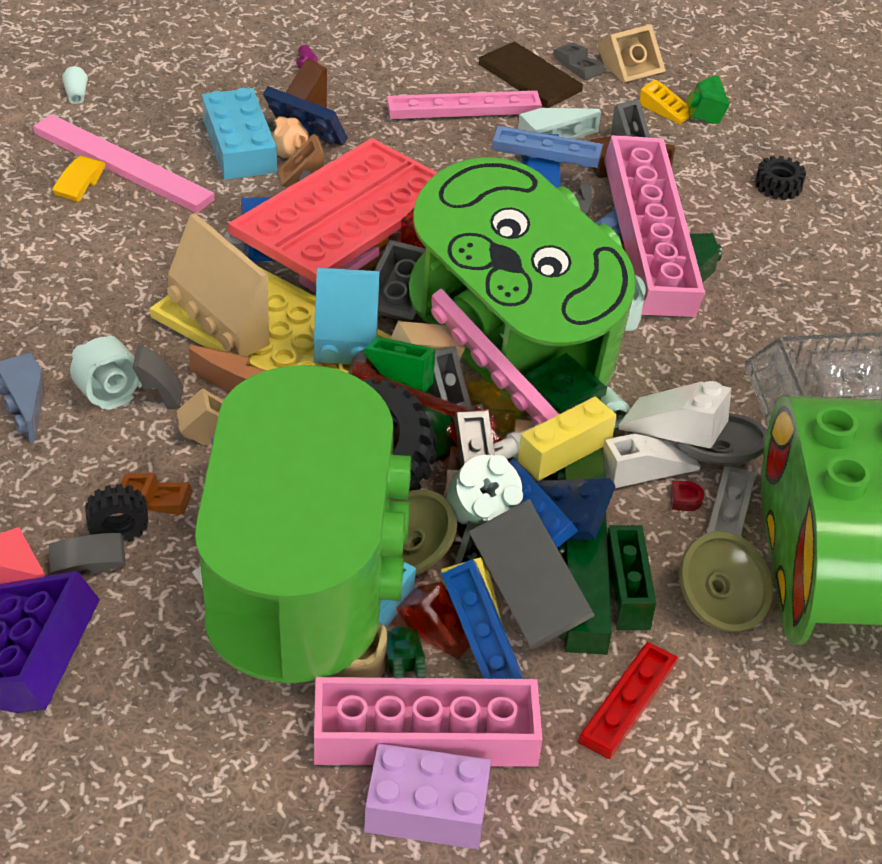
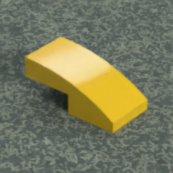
M80 155L65 169L52 189L54 195L79 202L88 186H94L106 166L105 162Z

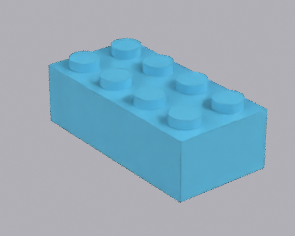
M239 88L232 91H213L202 94L203 121L224 180L277 173V147L254 89Z

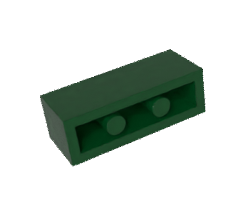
M609 525L607 533L609 586L616 630H651L656 608V597L643 525Z

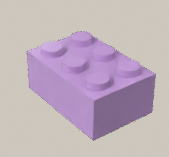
M378 743L365 806L364 833L479 850L491 760Z

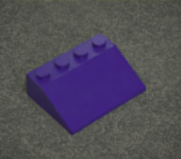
M78 571L0 584V710L14 713L46 710L51 702L52 696L100 601Z

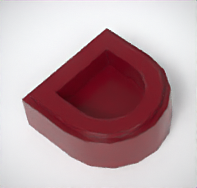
M672 480V510L695 511L702 506L705 494L699 485L689 481Z

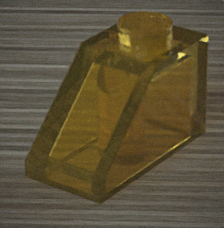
M465 380L471 405L482 404L484 411L489 412L491 430L503 433L514 432L515 420H521L522 411L513 403L512 395L505 388L500 389L495 383Z

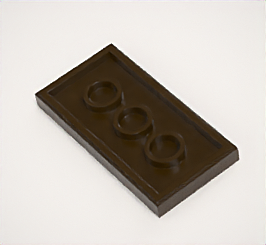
M515 41L479 57L480 66L517 90L537 91L541 104L545 108L556 105L583 90L581 82Z

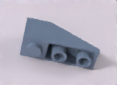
M30 352L0 361V394H4L3 402L8 414L14 413L15 415L13 418L18 433H25L31 444L35 442L45 391L42 371Z

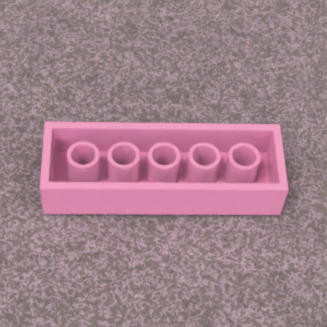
M316 677L314 765H374L379 743L491 760V766L538 767L542 746L537 679Z

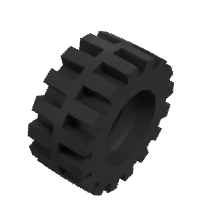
M116 484V488H111V485L105 486V490L98 489L94 491L95 496L90 495L88 497V502L85 504V512L90 535L121 533L124 540L131 542L134 541V536L140 537L143 535V530L146 531L149 523L146 499L144 495L142 496L140 490L134 491L133 486L129 485L126 488H123L122 484ZM123 513L122 515L110 516L112 514Z

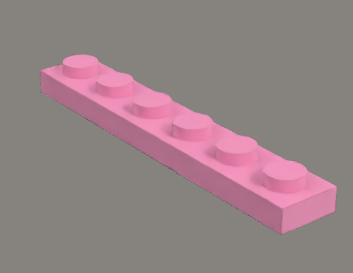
M537 91L387 96L389 119L514 115L542 107Z
M442 288L432 295L431 312L437 322L440 324L445 323L448 326L454 340L461 346L465 345L471 351V356L478 366H485L491 373L494 383L500 389L505 388L512 395L511 399L520 411L525 410L532 417L534 426L559 415Z

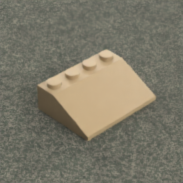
M196 213L191 214L168 273L169 287L167 288V293L170 300L184 309L191 319H195L207 334L215 337L222 344L223 348L232 354L246 357L269 346L268 274Z

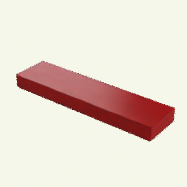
M647 641L581 732L578 743L610 760L677 664L678 657Z

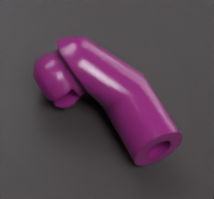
M302 45L299 47L298 53L302 57L301 60L298 57L296 59L299 69L308 58L315 62L318 61L317 56L309 46Z

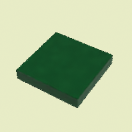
M567 353L523 374L558 414L595 396L600 399L607 392V386Z

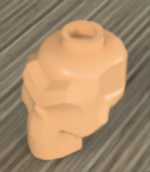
M280 116L273 121L276 124V128L271 134L277 147V155L281 158H289L309 139V133L296 118Z

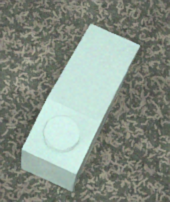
M539 108L519 114L518 129L545 134H559L560 137L576 139L599 132L601 111L599 109Z

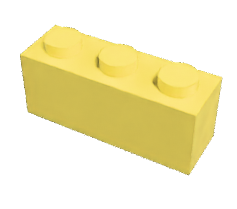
M595 396L521 434L518 454L519 464L537 481H540L604 447L605 439L613 438L616 414Z

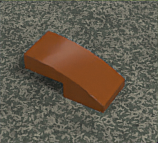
M125 473L120 483L123 488L129 485L133 486L134 491L140 490L142 496L144 495L146 499L147 510L174 515H184L193 493L189 482H158L155 473Z

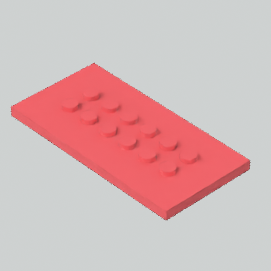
M371 138L228 223V233L316 284L317 268L340 269L413 221L417 197L426 183L437 172Z

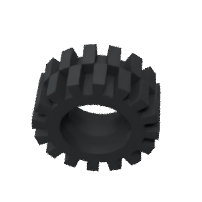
M770 156V160L766 157L763 159V162L759 163L755 186L756 188L759 187L758 191L760 193L765 191L764 195L767 197L773 195V199L777 200L778 197H781L782 200H787L788 196L790 199H794L795 195L798 197L802 192L806 176L805 167L803 165L799 166L800 162L798 161L792 162L790 157L787 160L784 159V156H779L778 159L775 156Z

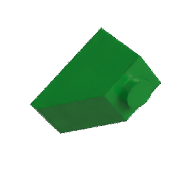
M714 75L698 82L694 91L688 95L687 106L692 118L714 124L721 122L730 106V102L719 76Z
M378 336L365 347L364 354L385 380L393 382L395 388L401 385L409 390L411 396L423 395L434 382L435 348Z

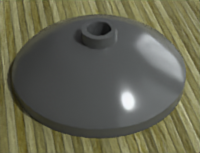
M729 413L728 422L711 449L676 441L675 443L686 455L703 463L714 466H734L752 461L764 453L767 429L761 423L749 417Z

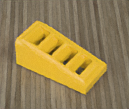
M653 80L641 89V106L679 125L691 117L687 103L661 82Z

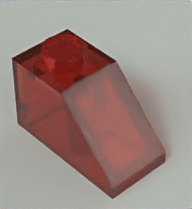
M442 581L415 587L396 607V610L408 627L412 630H418L421 639L452 657L460 659L471 647L450 594Z

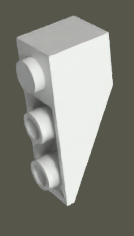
M634 433L605 439L604 474L606 478H610L616 486L615 488L697 471L701 468L696 459L686 455L672 441Z

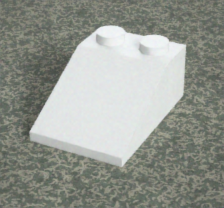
M714 381L698 382L639 397L620 422L619 430L711 449L729 419L731 387L722 386Z

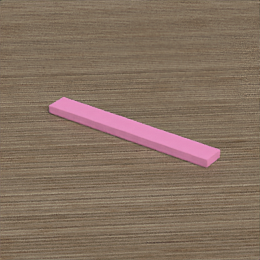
M52 114L33 126L34 134L79 156L105 162V169L195 213L200 212L215 200L214 192Z

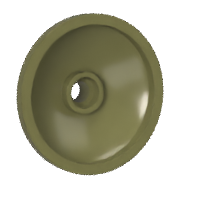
M430 490L409 491L408 499H392L410 502L407 543L403 544L402 558H404V562L416 568V575L430 569L443 558L451 547L457 531V517L453 507L444 496Z
M711 532L697 538L684 552L679 568L681 590L688 606L702 622L722 632L737 633L754 627L766 616L773 596L772 578L765 560L752 544L742 537L729 532Z

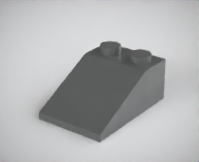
M393 240L389 241L375 271H380L379 315L406 322H414L419 317L410 301L409 281L416 262L426 251L425 248Z

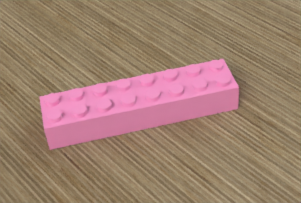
M611 135L604 162L625 251L632 263L634 274L640 277L646 286L642 315L696 317L705 295V290L664 139Z

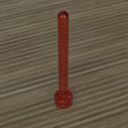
M360 360L352 370L351 375L362 381L364 379H374L377 384H380L381 380H388L393 382L395 388L401 385L409 390L411 396H416L421 405L453 417L457 412H472L470 409L376 374L377 371L372 369V365ZM489 417L491 431H493L497 427V422Z

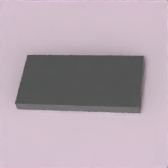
M530 499L469 531L531 649L594 617L592 609Z

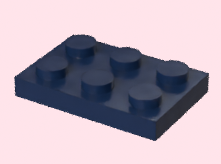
M267 86L263 96L276 118L280 116L296 118L307 130L309 136L315 134L322 141L330 145L337 143L343 146L348 137L335 111Z
M610 478L535 481L577 528L578 532L568 540L596 539L616 487Z

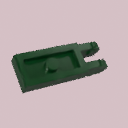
M400 626L387 631L386 662L389 673H392L393 678H403L404 672H414L416 678H426L425 655L417 629L412 630L409 627Z

